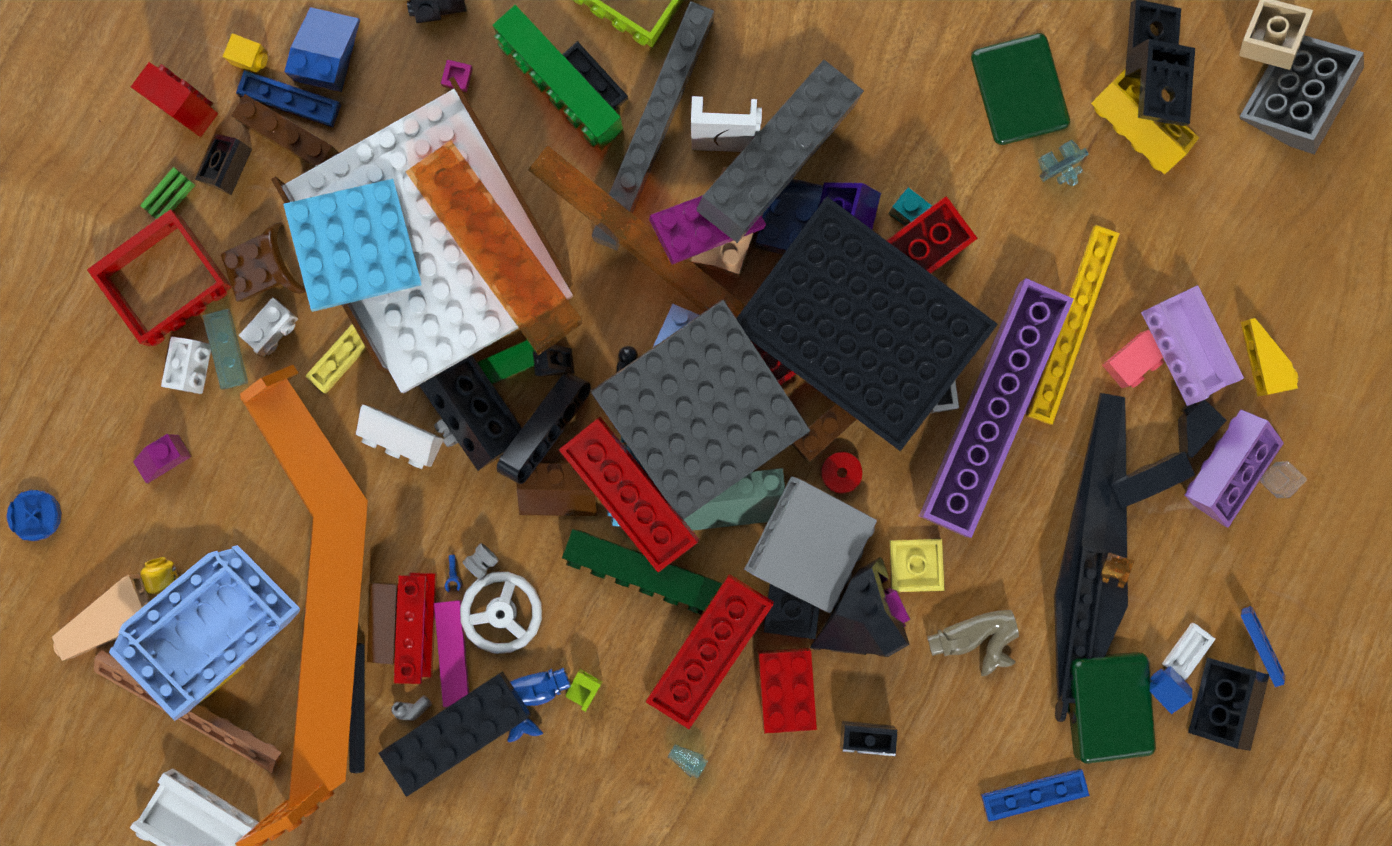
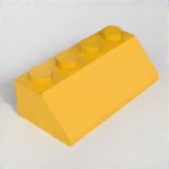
M1124 70L1091 104L1099 116L1106 118L1118 134L1124 135L1131 142V146L1135 151L1143 153L1149 159L1151 166L1165 175L1190 151L1199 137L1187 125L1179 126L1138 118L1140 80L1125 77Z

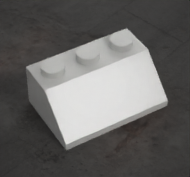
M362 404L356 435L363 438L362 443L376 448L377 444L385 447L384 453L398 459L400 455L409 458V464L420 469L424 465L432 466L443 438L381 410Z

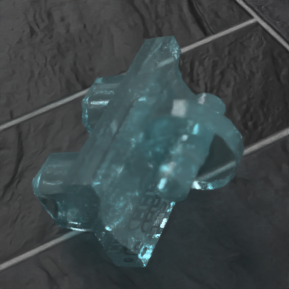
M1072 139L1058 148L1064 160L1058 162L1052 151L1038 159L1043 171L1039 175L1042 182L1062 172L1063 175L1057 177L1059 184L1067 182L1070 186H1074L1078 183L1077 175L1082 173L1083 170L1081 166H1077L1074 169L1071 166L1082 161L1089 153L1086 148L1080 150Z

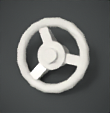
M492 572L485 575L482 579L478 578L466 590L460 605V622L467 638L478 648L494 654L512 653L526 646L537 634L542 621V602L536 589L524 577L510 572ZM494 582H505L501 596L490 601L486 611L471 614L470 608L474 597L483 587ZM515 585L527 594L532 605V619L527 630L515 620L517 609L513 601H511ZM490 623L496 628H507L518 639L509 643H493L480 636L475 631L473 625Z

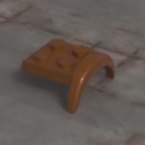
M282 222L270 225L264 230L263 234L221 253L237 302L246 301L280 284L297 294L306 292L305 288L292 277L281 257L277 235L279 228L283 226Z

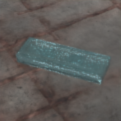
M225 309L202 315L220 389L225 390L248 384L230 310Z

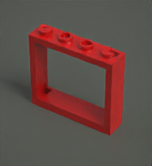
M171 209L87 269L139 344L149 347L163 342L165 335L171 331L181 329L186 324L185 321L203 313L209 303L224 298L227 295V290L232 288L229 281L182 216ZM178 228L213 276L216 283L148 331L110 277Z

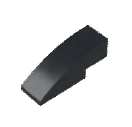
M1184 451L1170 454L1153 464L1145 465L1113 482L1109 487L1119 509L1167 490L1194 476L1195 473Z

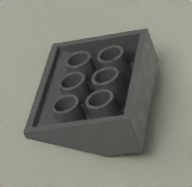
M1304 35L1291 69L1288 70L1269 64L1242 111L1240 119L1290 147L1315 155L1364 69V52Z

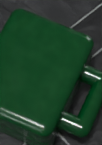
M1036 33L979 48L972 52L971 61L992 136L997 144L1006 145L1063 130L1069 126L1070 116L1046 35Z
M1140 652L1106 654L1105 657H1092V659L1080 658L1073 660L1070 664V674L1073 675L1071 690L1075 703H1069L1068 714L1070 717V713L1073 711L1077 719L1074 723L1070 720L1075 758L1085 764L1151 756L1156 750L1148 657Z

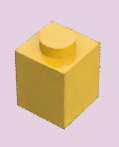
M232 33L222 57L231 65L259 75L261 69L267 64L268 51L261 44Z

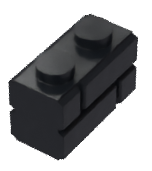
M842 721L840 737L842 752L854 753L856 750L857 753L896 755L897 729L894 725Z

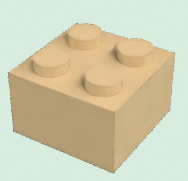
M1260 0L1243 39L1239 56L1290 70L1309 25L1313 10L1277 0Z

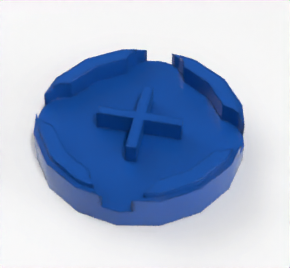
M28 490L21 492L10 503L7 510L9 528L23 540L39 541L46 539L55 533L60 525L62 515L60 505L55 497L46 491Z

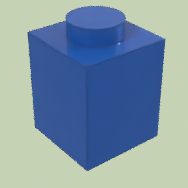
M1171 666L1165 670H1158L1150 678V692L1171 714L1192 700V688Z

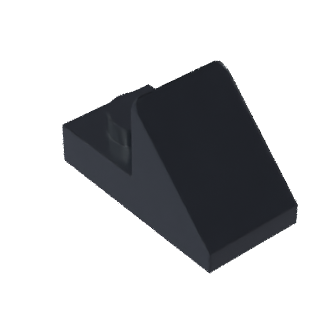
M546 342L537 344V351L533 352L536 376L563 375L566 372L575 373L571 348Z

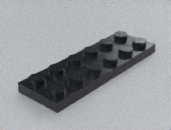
M502 671L378 754L407 797L528 719L531 713Z

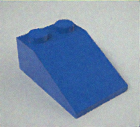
M310 7L291 45L284 72L293 81L342 92L360 19Z

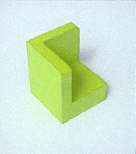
M580 669L567 691L566 697L582 706L581 710L586 712L603 681Z

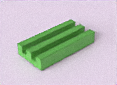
M173 167L140 206L157 219L170 209L174 211L195 187V184ZM184 182L185 185L173 197V199L167 204V206L160 212V214L157 213L158 210L164 205V203L173 196L174 192Z

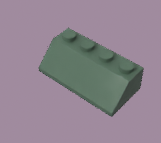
M783 468L749 473L685 518L684 521L692 531L768 522L785 490Z

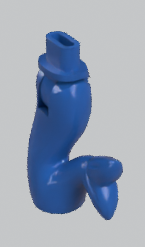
M565 668L556 671L550 669L510 681L527 706L547 703L554 699L556 694L561 695L562 690L571 687ZM528 718L510 730L507 742L518 740L524 733L531 736H540L543 732Z

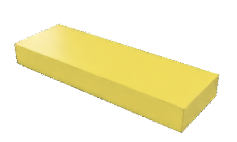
M353 324L350 325L305 376L325 394L366 350Z

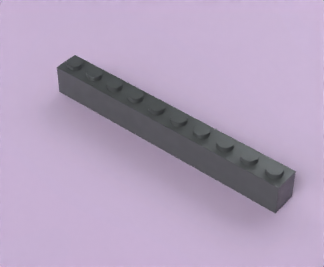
M690 1L592 233V238L595 242L618 250L714 22V10Z

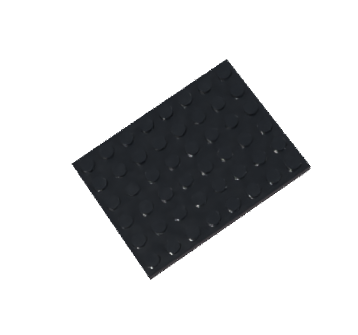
M829 197L824 199L736 318L751 341L899 451L904 448L998 325Z

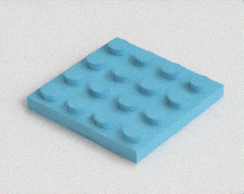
M393 179L283 204L312 312L422 285Z

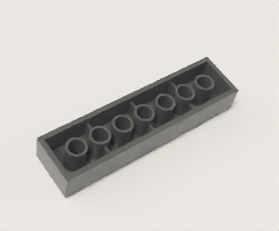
M823 60L702 196L696 211L738 243L856 106L864 90L826 60Z

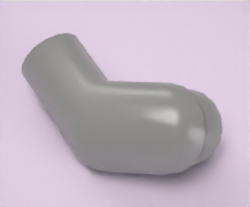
M423 695L415 704L396 702L393 704L391 711L398 719L414 721L432 705V702Z

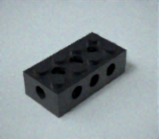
M472 355L419 384L477 471L499 459L522 429Z

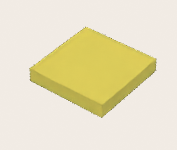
M942 539L889 540L891 589L897 592L944 591Z

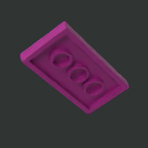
M702 196L650 215L649 221L671 264L734 241L696 211ZM762 216L744 236L764 229L766 224Z

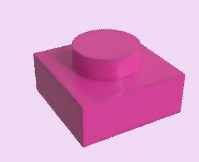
M447 60L441 80L442 87L454 89L449 78L454 76L462 92L467 93L473 71L472 65Z

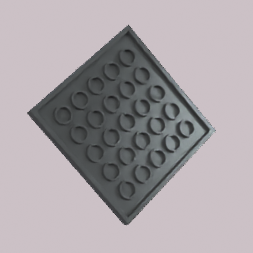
M724 300L716 303L590 391L666 501L683 520L810 431Z

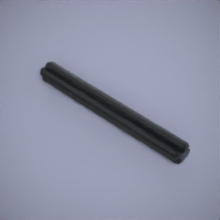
M356 643L349 731L350 773H362L365 771V645L363 643Z

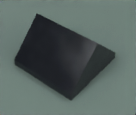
M215 134L195 180L232 195L252 149L237 138Z

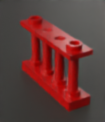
M410 572L409 575H398L394 683L422 684V677L431 678L433 676L434 603H436L437 573Z

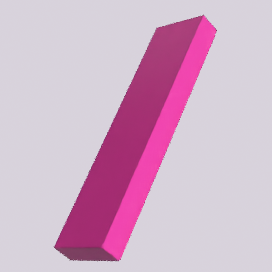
M461 600L434 603L443 707L452 705L469 693L464 629L460 622Z

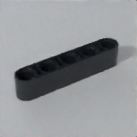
M564 373L502 454L497 463V472L518 484L526 482L588 398L591 384L571 373Z

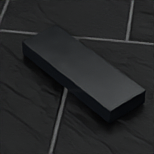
M578 41L562 54L614 110L628 100L626 93Z

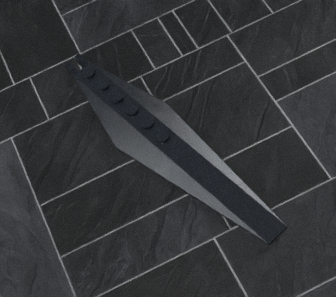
M1105 393L1099 394L1054 593L1058 700L1055 706V718L1059 722L1065 721L1069 703H1075L1071 690L1073 675L1070 674V664L1075 659L1105 657L1128 608L1127 507L1119 509L1109 487L1113 482L1126 476L1125 397ZM1073 711L1070 713L1072 723L1077 720Z

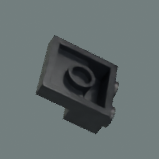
M466 0L407 1L409 16H415L416 23L442 20V15L467 12Z

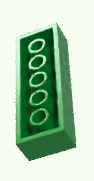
M516 4L492 25L496 33L494 38L498 42V47L505 55L511 54L516 61L514 62L523 74L528 72L533 79L532 83L541 93L544 90L546 91V94L550 97V103L558 111L563 109L567 116V121L573 128L577 129L579 127L584 134L583 138L591 147L597 146L602 151L623 131L621 117Z

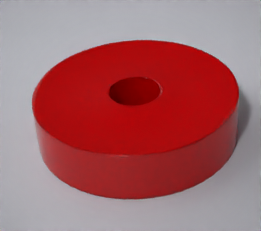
M846 452L830 455L821 467V478L824 485L836 493H847L854 490L860 484L863 475L859 460ZM839 468L846 470L845 477L841 478L837 475Z

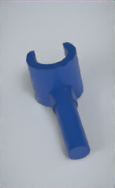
M449 555L450 572L449 578L445 583V589L449 592L450 581H455L459 591L462 586V580L457 576L455 555Z

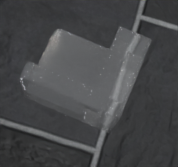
M1283 461L1275 462L1259 481L1276 498H1290L1307 481V478L1290 462Z

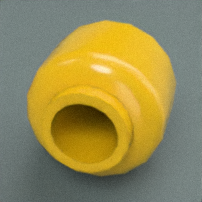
M165 557L147 561L144 564L145 567L140 572L145 591L149 594L158 595L179 578L174 562L166 560Z

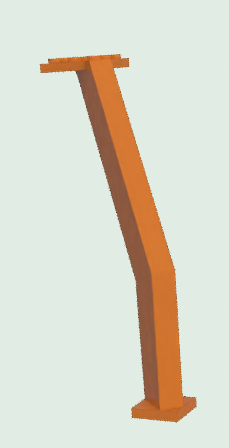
M294 365L260 378L239 394L240 399L313 517L289 798L284 800L235 843L236 846H262L268 841V838L271 841L277 839L285 832V829L291 832L303 823L301 820L303 816L307 817L319 808L318 802L322 803L334 795L333 790L346 781L368 500L289 383V380L298 374Z

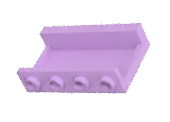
M1198 285L1141 312L1187 406L1205 400L1210 394L1244 378Z

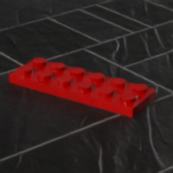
M601 416L559 449L657 572L661 571L700 540L688 524L669 505L655 483Z
M728 574L650 692L646 703L690 730L774 602L731 574Z

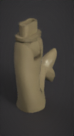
M1012 610L984 613L945 628L943 633L941 630H937L938 634L927 636L932 656L942 653L944 656L968 653L977 648L988 636L992 635L983 660L981 676L991 674L997 666L1009 667L1016 663L1015 660L1002 652V649L1008 643L1019 637L1017 623Z

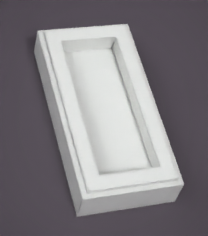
M1191 623L1162 665L1166 668L1171 666L1186 681L1213 644L1215 638L1195 623Z

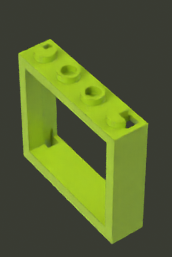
M600 0L573 1L579 5L584 3L590 7V11L595 16L601 19L603 17L607 18L612 22V26L620 32H629L633 35L632 38L640 45L645 46L647 44L653 48L684 0H672L651 32L643 29Z

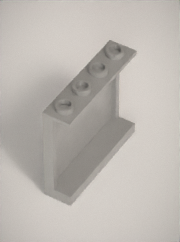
M791 476L744 570L831 613L840 600V593L844 585L851 578V571L855 563L862 557L863 548L868 538L874 533L877 520L816 487Z

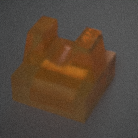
M1108 553L1101 573L1103 574L1102 581L1108 583L1109 578L1113 577L1119 579L1118 587L1123 588L1126 582H1128L1135 561Z

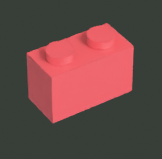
M1146 330L1140 332L1102 366L1121 388L1129 386L1134 388L1145 379L1143 374L1149 369L1151 371L1156 370L1164 361L1152 333Z

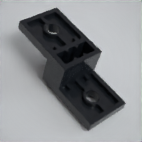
M1134 0L1131 2L1125 77L1141 79L1138 118L1179 126L1190 124L1195 48L1179 45L1182 8L1144 0ZM1151 24L1155 25L1158 29V36L1151 32ZM1163 89L1170 95L1169 102L1165 101L1162 97Z

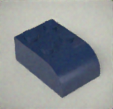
M793 178L763 213L762 218L766 225L764 229L758 232L755 248L784 255L818 209L823 186Z

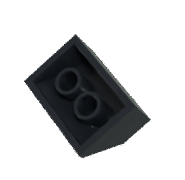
M1207 657L1188 733L1236 749L1251 751L1269 674Z

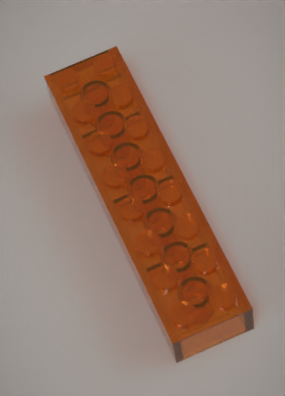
M451 140L405 171L537 355L583 324L576 310Z

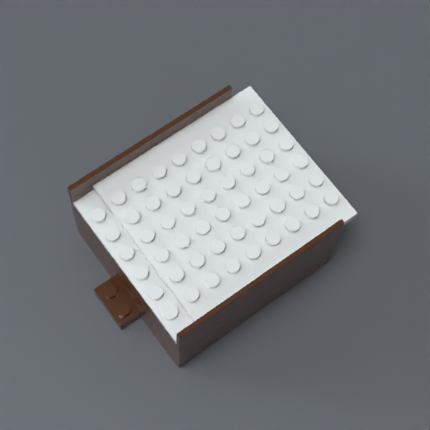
M454 76L449 78L454 87L453 90L286 184L276 176L271 179L284 203L389 179L394 180L422 285L346 303L342 306L377 369L392 375L403 394L574 297L569 289L573 283Z

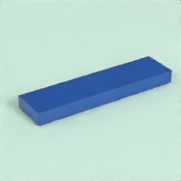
M246 70L243 72L236 94L240 97L246 94L261 104L332 128L342 105L338 101Z
M1082 769L980 794L986 818L989 822L1090 796Z

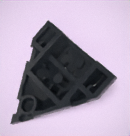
M881 557L859 569L851 579L845 593L810 646L812 650L826 649L832 652L861 655L876 654L881 657H889L910 645L903 622L892 616L888 607L882 584L888 581L889 577Z

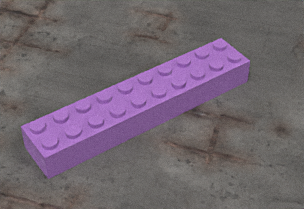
M1027 278L1018 284L919 517L962 536L972 538L1074 300L1073 298Z

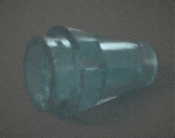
M677 744L674 745L668 755V758L673 760L690 778L693 776L698 779L708 763V760L703 758V754L680 747Z

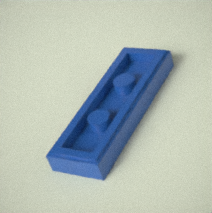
M1253 607L1243 608L1241 618L1274 686L1284 685L1286 675Z

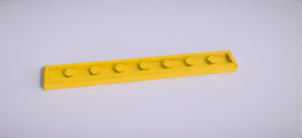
M1098 225L1093 226L1069 297L1074 300L1041 374L1027 417L1052 425L1115 249L1120 234L1118 232Z

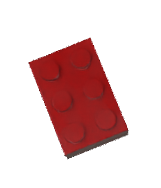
M148 62L130 86L199 137H202L219 114L211 108L214 104L162 64L156 67L151 62Z
M807 647L758 651L764 734L817 730L811 649Z

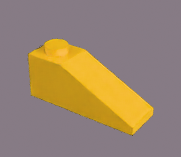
M1256 318L1240 322L1257 397L1298 389V374L1293 368L1292 362Z

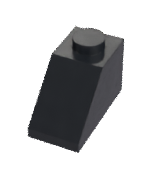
M1206 400L1188 406L1185 405L1181 410L1183 414L1178 418L1179 452L1185 451L1188 458H1193L1227 421Z

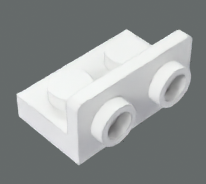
M272 298L239 336L254 349L253 351L261 356L269 355L278 347L277 342L281 337L292 332L295 328L294 323L298 318L277 299Z
M171 337L161 387L202 394L212 345L191 339Z

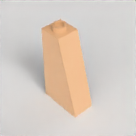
M132 574L123 577L52 636L54 651L62 661L75 658L118 638V632L122 624L150 602L140 575Z

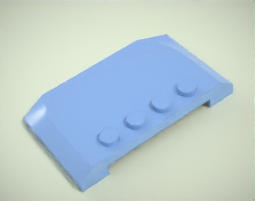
M236 545L232 549L221 552L214 551L205 555L124 622L118 632V638L109 653L175 721L187 714L286 627L299 613L300 608Z

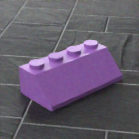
M1240 410L1238 415L1231 420L1224 436L1217 441L1209 459L1205 460L1202 464L1201 471L1195 480L1187 487L1185 496L1193 506L1227 528L1284 444L1269 421Z

